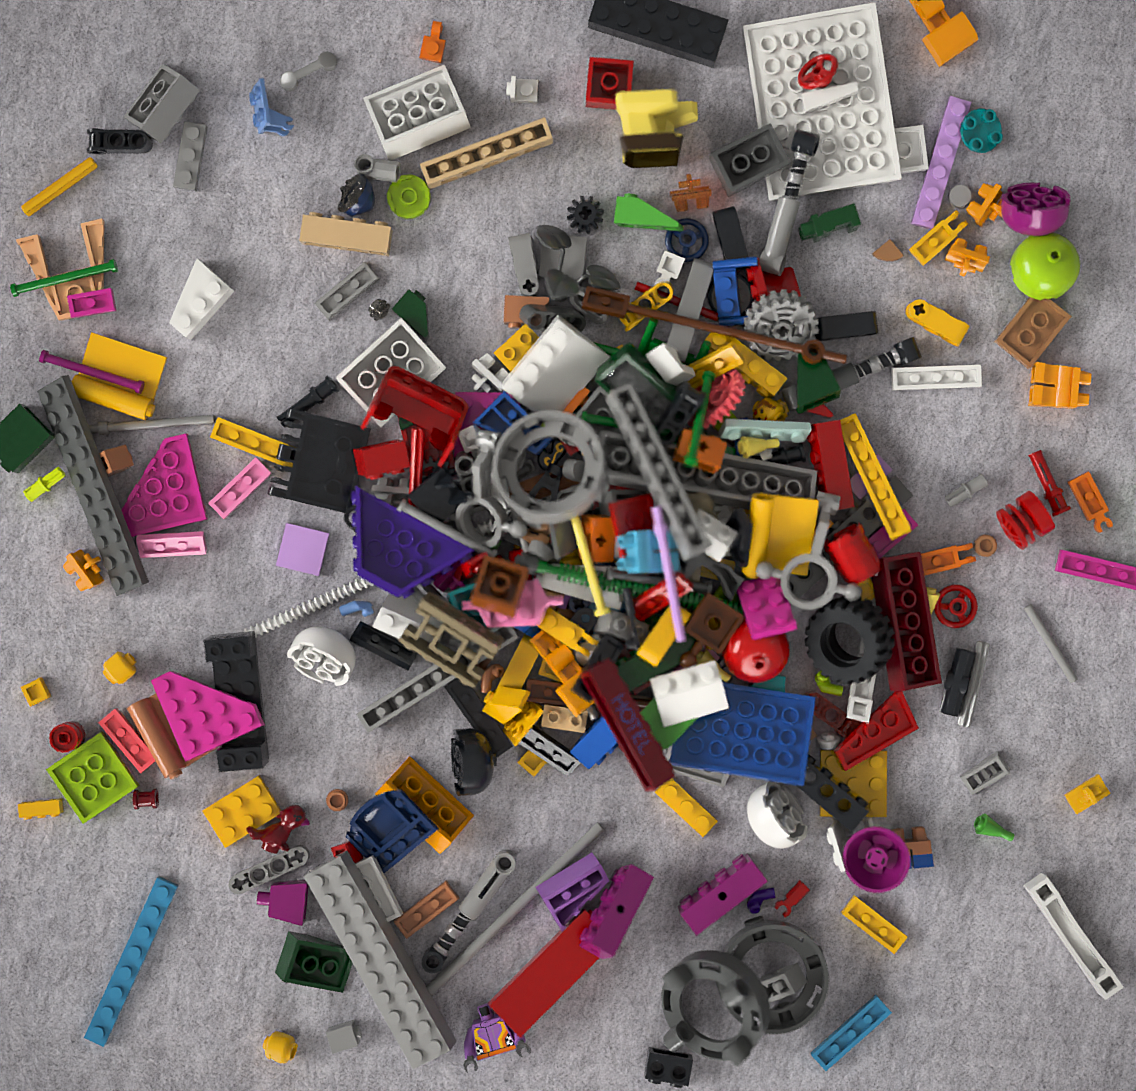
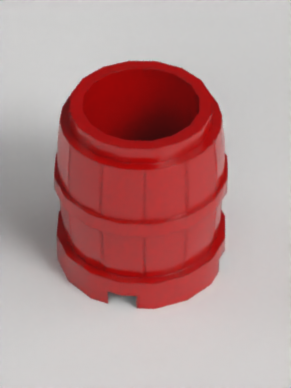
M858 523L857 526L855 524L850 525L833 534L834 540L829 542L828 538L824 541L823 548L826 553H829L835 570L838 571L845 583L858 584L875 575L881 569V562L875 547L865 535V530L861 523Z

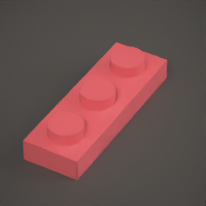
M115 708L98 722L140 773L156 762L143 738L118 708Z

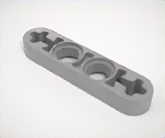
M297 845L290 848L288 852L283 851L238 872L229 880V889L235 894H242L303 866L309 859V850L303 845ZM296 850L299 853L304 852L303 861L297 858L291 862L293 866H290L289 859L285 855L288 854V857L291 858L296 854ZM276 859L283 860L285 862L284 870L277 871L273 866V862ZM261 868L264 870L265 878L263 880L255 879L253 875L255 869ZM249 876L250 881L242 885L243 889L239 886L235 887L236 878L242 881Z

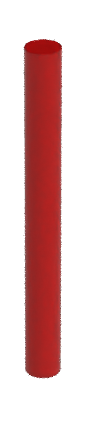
M637 281L634 290L644 293L651 286ZM658 289V294L661 297L669 295V293ZM673 295L668 303L679 307L681 298ZM702 307L701 316L717 321V312Z

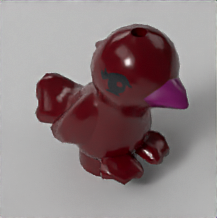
M291 805L279 811L280 815H276V817L281 819L280 822L272 824L265 829L258 830L248 826L246 831L252 840H261L263 842L261 846L263 850L277 854L279 849L288 852L290 848L286 842L291 831L300 826L310 825L309 820L306 818L305 810L301 806Z

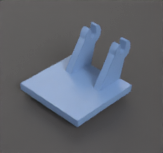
M259 78L249 93L250 104L254 106L255 114H253L254 127L258 128V134H263L265 131L286 136L294 127V125H288L286 122H292L293 119L269 108L264 78Z

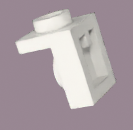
M511 76V82H507L506 95L510 96L512 103L537 104L538 80L516 79V76Z

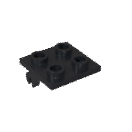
M442 467L407 495L419 510L440 522H444L456 511L459 504L468 503V498H474V494L471 491H461L455 484L456 481L458 483L461 481L458 475H448Z

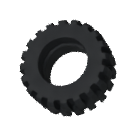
M841 596L819 608L810 617L809 625L805 629V635H808V637L804 639L805 646L809 648L807 654L809 658L812 657L814 667L816 669L819 667L822 670L821 674L826 678L830 676L832 681L837 683L842 681L846 685H851L853 682L855 684L862 683L884 668L887 661L891 658L893 654L891 649L895 646V640L891 638L894 634L893 627H889L888 623L890 620L888 616H883L881 613L883 610L879 606L874 607L872 605L873 601L869 599L862 601V597L856 601H849L845 596ZM837 622L846 623L858 631L864 644L862 657L850 655L841 648L835 635Z

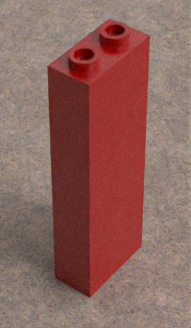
M582 908L581 912L566 924V928L563 931L560 930L488 1002V1005L520 1038L599 959V957L579 946L582 941L580 936L586 927L589 928L592 922L590 917L593 911L590 909L586 911Z

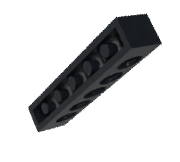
M808 753L806 770L814 771L816 779L813 781L805 779L803 786H796L852 832L868 814V802L859 795L857 797L853 796L849 792L851 790L849 786L842 781L839 783L832 778L833 773L824 766L822 769L815 764V758ZM825 784L831 785L834 792L831 795H824L821 787ZM841 799H847L850 801L851 807L843 810L839 807L838 802Z

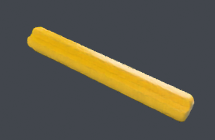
M88 157L21 206L23 212L27 216L33 215L97 169L98 165L92 157Z

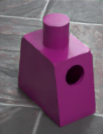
M306 880L274 882L271 885L270 892L258 891L256 903L257 905L269 906L268 917L303 926L306 921L309 885Z

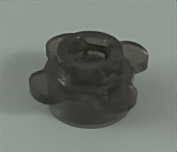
M375 300L368 309L370 316L374 317L375 321L384 318L389 312L390 304H386L385 300Z

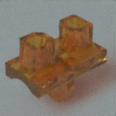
M686 174V181L678 182L679 188L687 187V189L669 191L676 211H687V199L694 198L697 209L708 208L709 196H712L709 186L693 188V186H700L701 181L700 179L692 180L691 174Z

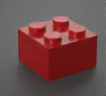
M589 57L586 107L616 110V94L631 92L634 60Z
M390 440L353 449L358 475L365 476L366 479L382 478L383 473L386 472L392 475L405 472L404 468L410 467L404 440Z

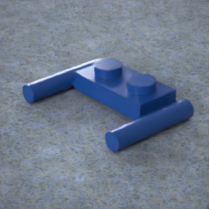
M757 257L713 261L719 325H744V318L748 316H741L736 268L758 266Z

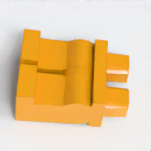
M1036 362L1032 366L1030 384L1038 385L1030 386L1028 406L1065 409L1087 406L1089 404V394L1078 393L1079 385L1089 386L1092 374L1081 371L1079 367Z

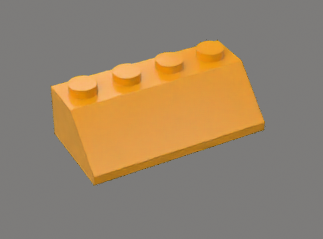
M410 756L375 793V795H379L384 792L402 789L438 827V830L425 841L439 854L454 841L474 816Z

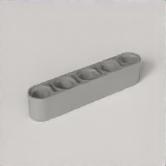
M694 258L676 315L699 319L714 271L713 264ZM673 323L666 345L676 348L680 362L684 363L695 328Z

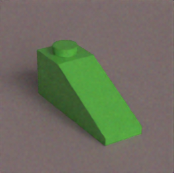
M625 193L624 197L617 196L614 223L619 227L683 231L684 227L680 223L640 198H637L638 195Z

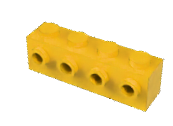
M711 332L705 339L712 344L708 354L733 342L744 357V363L734 369L743 376L744 383L754 386L756 391L764 398H772L787 380V377L736 338Z

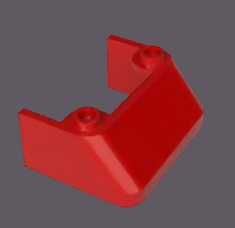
M391 366L388 368L360 428L365 429L371 416L379 420L388 419L391 413L400 416L431 432L429 436L430 443L435 448L443 451L437 465L442 467L456 443L468 411V404L463 398L401 367Z

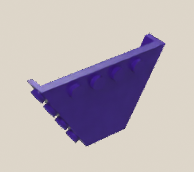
M355 485L356 491H352V504H356V513H352V526L356 527V536H353L352 544L353 549H357V558H353V571L357 572V576L398 598L402 596L405 599L415 593L414 588L422 585L425 587L435 581L433 578L435 575L441 572L443 576L454 569L453 564L458 561L462 564L473 557L471 553L475 552V550L403 511L399 512L397 508Z

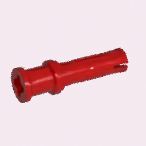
M1042 450L1028 455L1045 491L1044 499L1048 500L1053 511L1052 517L1070 510L1071 507L1067 506L1062 495L1064 491L1060 487L1058 488L1042 454ZM1039 463L1041 464L1048 481H1046L1045 476L1039 466ZM1055 498L1057 499V501H1058V503H1059V505H1060V508L1058 507V505H1057V503H1056V501H1055Z

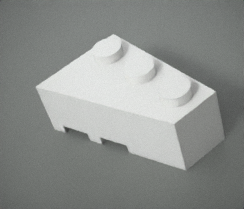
M196 259L169 323L183 336L192 340L234 293V290L204 263Z

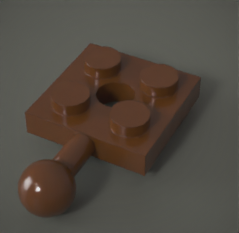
M706 592L684 625V631L696 638L697 641L690 651L684 652L681 655V666L685 669L696 666L698 662L697 655L704 645L721 654L745 616ZM712 617L719 619V625L715 629L708 627V621Z

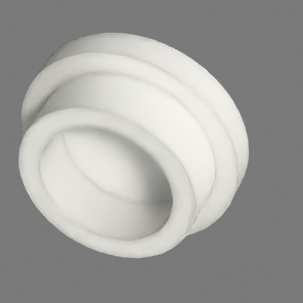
M824 732L817 738V742L820 744L821 749L831 750L838 746L840 738L834 732Z

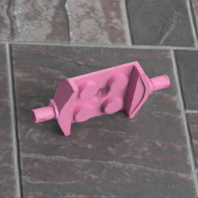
M535 578L534 581L526 582L515 618L471 606V601H462L463 611L477 610V612H480L488 628L540 625L549 605H563V595L549 597L543 591L538 579Z

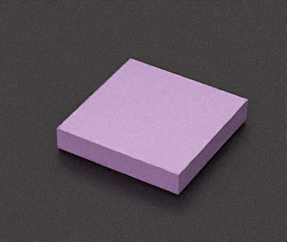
M286 523L276 566L320 576L330 533Z

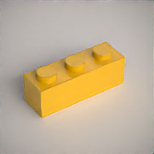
M62 798L21 802L18 804L19 818L24 817V820L32 819V816H37V818H45L46 815L56 817L64 812Z

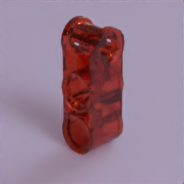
M808 691L804 694L805 696L818 697V704L814 707V715L835 729L834 731L845 739L861 724L858 720L846 718L847 713L819 693ZM829 709H835L836 716L833 720H827L825 717Z

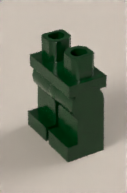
M855 203L825 212L819 217L818 213L811 215L808 222L800 224L798 228L801 241L813 238L815 243L822 238L830 236L832 232L844 228L847 229L848 233L857 231L861 222Z

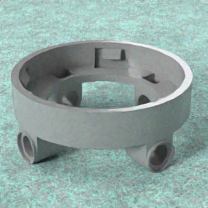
M556 410L529 414L508 428L495 449L492 466L497 489L509 507L522 517V522L533 528L541 529L543 523L552 524L570 520L587 510L595 500L603 502L606 498L609 483L605 480L607 468L603 448L590 426L577 416ZM544 421L545 427L537 428L524 435L522 430ZM558 437L559 440L568 445L577 446L582 452L585 460L584 478L577 490L567 498L556 502H541L531 498L522 490L518 482L517 471L521 470L526 456L524 451L530 445L544 438ZM588 442H591V444H592V446H593V448H594L595 453L598 452V460H597V461L595 460L594 453H593V451H592L590 445L588 444ZM507 478L508 486L514 495L512 498H509L505 493L508 492L503 480Z

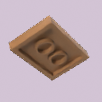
M1029 297L994 342L1026 368L1030 369L1072 316L1050 299L1036 300Z

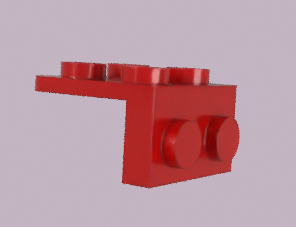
M758 259V266H749L746 269L747 280L752 284L750 286L752 298H755L758 302L761 300L760 296L763 294L769 296L771 291L774 290L776 293H780L781 290H787V293L796 291L798 296H801L792 267H785L781 276L762 272Z

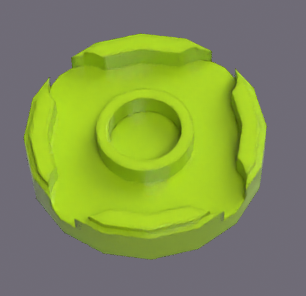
M412 174L401 175L397 182H392L389 186L387 203L392 212L398 217L415 219L423 215L429 208L431 201L430 189L421 178Z

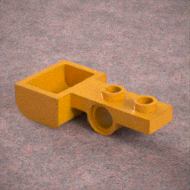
M909 0L930 32L921 40L939 67L978 41V35L964 12L961 11L950 19L944 10L943 0Z
M544 630L529 640L530 643L563 683L556 690V693L575 717L579 716L595 703L594 700L588 703L570 691L583 669L575 661L571 650Z

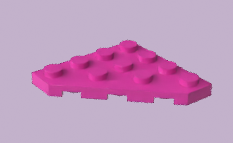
M188 434L164 438L160 445L161 447L151 459L143 472V476L128 496V500L121 511L132 537L208 520Z
M169 671L151 680L185 762L265 725L256 704L241 700L234 695L209 687L207 684L187 678L177 672Z

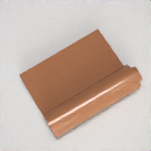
M156 693L149 698L135 702L127 708L164 778L170 777L173 780L183 774L181 770L213 751H208L185 762Z

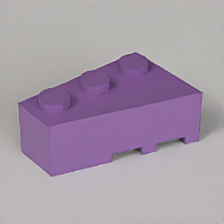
M590 853L536 886V889L560 930L563 931L568 921L574 915L577 916L581 912L580 908L588 900L591 901L610 880L594 854Z

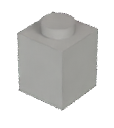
M354 1020L328 1027L326 1031L332 1054L357 1047L360 1038H362L359 1025H355Z

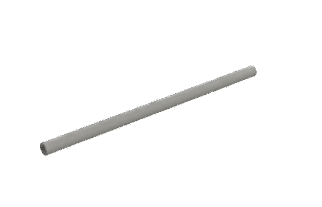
M597 822L426 986L430 995L433 996L539 894L536 886L564 870L605 831L604 828Z

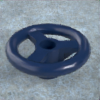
M683 218L677 220L681 225H691L699 231L694 232L691 229H685L682 232L667 230L665 245L668 252L686 258L685 262H692L694 258L699 259L704 255L709 244L706 228L694 219ZM672 235L679 238V243L683 246L682 255L673 248ZM689 236L691 242L685 243L683 238ZM702 238L700 249L695 254L689 255V248L695 244L697 239Z

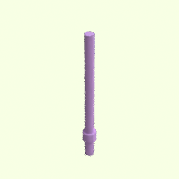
M661 506L652 507L655 521L653 528L655 535L658 537L677 642L685 641L686 637L666 535L668 528L667 523H664Z

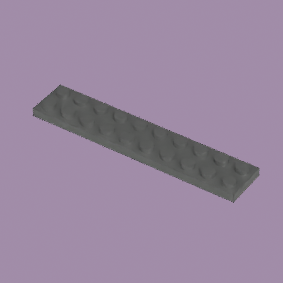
M69 375L61 376L37 392L54 433L56 443L63 456V461L68 469L72 484L75 487L80 505L87 518V523L94 536L96 546L101 554L104 567L111 580V585L116 596H119L149 583V580Z

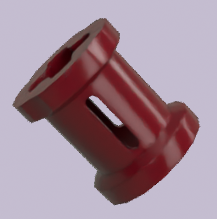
M157 789L139 792V790L133 791V807L135 810H138L140 807L158 808L159 794Z

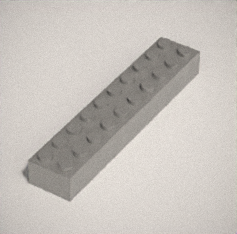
M601 431L597 438L606 458V482L609 485L650 492L623 435ZM676 444L662 445L686 494L704 492L712 498L715 504L736 508L743 507V509L750 510L752 495L756 493L815 499L816 470L724 453L721 467L713 474L672 460ZM594 451L595 460L597 461V460H598V452L595 453V451Z
M346 850L314 867L304 875V878L411 1067L415 1069L449 1052L457 1040L428 992L390 922H387L385 913L373 897L374 894L371 889L369 890V885L363 879L360 869L357 868L356 863Z

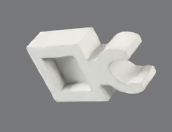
M665 250L657 272L662 273V276L655 281V284L660 281L671 283V277L678 279L686 258Z

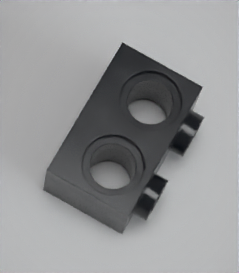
M648 1047L644 1070L645 1079H648V1082L653 1084H661V1082L670 1083V1086L676 1088L689 1086L693 1064L692 1054ZM657 1062L663 1065V1068L659 1071H654L651 1068ZM681 1066L685 1071L677 1075L673 1073L674 1068Z

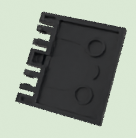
M288 408L286 417L301 420L303 425L285 421L284 426L300 429L301 433L299 438L289 434H282L281 439L298 443L295 448L279 444L276 459L291 462L293 466L291 468L278 464L274 465V469L277 471H286L291 474L289 481L278 477H271L270 482L285 485L287 490L269 486L267 494L345 513L348 508L352 507V491H356L355 485L357 486L359 479L353 449L367 446L371 428L365 427V429H362L359 425Z

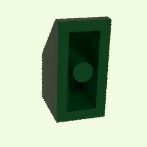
M408 289L392 310L423 338L428 340L430 336L428 309L424 302L426 298L417 290L413 293Z

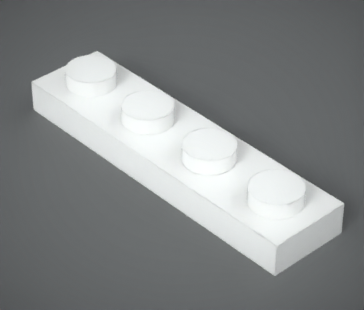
M981 365L891 369L892 391L982 387Z

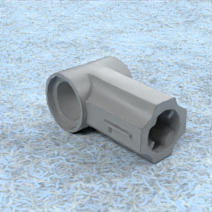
M367 154L358 156L354 162L355 169L360 178L364 177L368 181L375 179L397 182L400 178V162L373 159ZM365 166H370L369 169L362 170Z

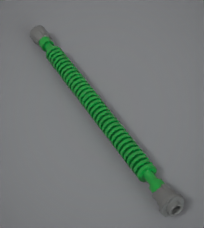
M523 551L521 555H516L514 564L529 568L528 574L535 575L538 573L545 575V573L557 575V580L559 581L562 578V581L566 582L568 578V583H572L574 579V584L579 582V585L583 586L585 582L586 587L590 585L584 567L581 572V567L577 566L575 570V565H572L570 569V564H566L564 568V563L562 562L559 566L547 564V561L539 560V557L526 555ZM595 570L600 588L602 585V590L604 591L607 588V591L611 592L613 589V593H617L619 589L618 593L623 594V588L631 587L632 597L634 595L638 597L654 586V584H643L641 582L637 584L634 581L615 578L607 580L606 573L604 575V572L600 571L598 575V571ZM691 591L678 598L680 607H685L686 609L691 607V610H695L704 594L699 595V593L695 592L693 595ZM726 599L721 600L744 616L740 602L733 601L732 603V601H727Z

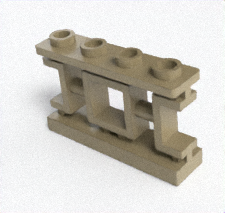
M428 591L415 611L425 617L418 629L409 624L399 638V642L407 649L414 650L422 655L426 661L433 662L441 667L445 673L452 674L460 679L464 685L475 688L485 673L483 669L476 666L482 654L492 660L505 639ZM432 616L443 622L439 629L429 623ZM444 630L463 641L457 653L438 642ZM423 631L434 636L431 643L420 637ZM470 639L482 646L478 653L467 647ZM461 654L472 660L469 667L458 661Z

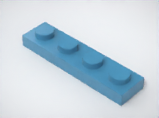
M875 995L810 1054L827 1071L892 1012Z

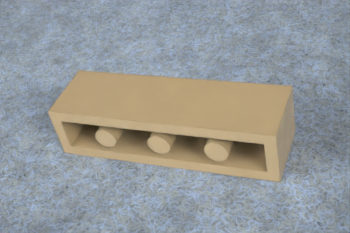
M309 212V215H303L299 241L304 245L389 256L393 230L386 222L375 221V224H368L366 220L359 218L347 221L344 220V217L338 215H331V218L322 217L323 214Z

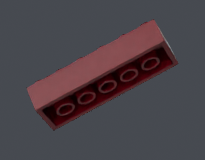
M921 552L879 558L881 569L871 577L876 606L883 610L881 613L884 617L888 616L890 620L888 625L893 627L894 631L891 638L895 640V646L891 649L893 654L886 664L890 691H908L941 684L942 680Z

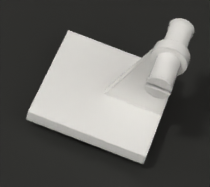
M872 817L863 819L865 828L874 826ZM835 819L828 828L827 839L829 844H833L835 851L833 858L836 866L839 865L840 871H845L843 851L851 836H845L842 824Z

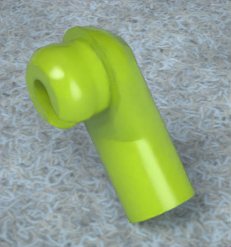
M822 670L815 675V682L820 691L841 697L843 686L832 684L829 677L826 678L821 674Z

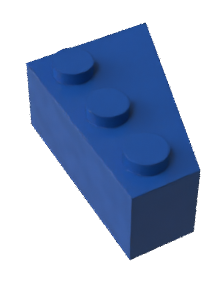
M504 391L473 423L487 431L499 432L503 436L510 426L528 414ZM536 424L529 428H525L522 431L524 435H526L527 433L537 428H540V426ZM549 437L538 440L526 450L538 456L553 439Z
M603 715L583 733L569 751L571 755L588 769L595 763L600 765L606 758V753L611 754L619 745Z

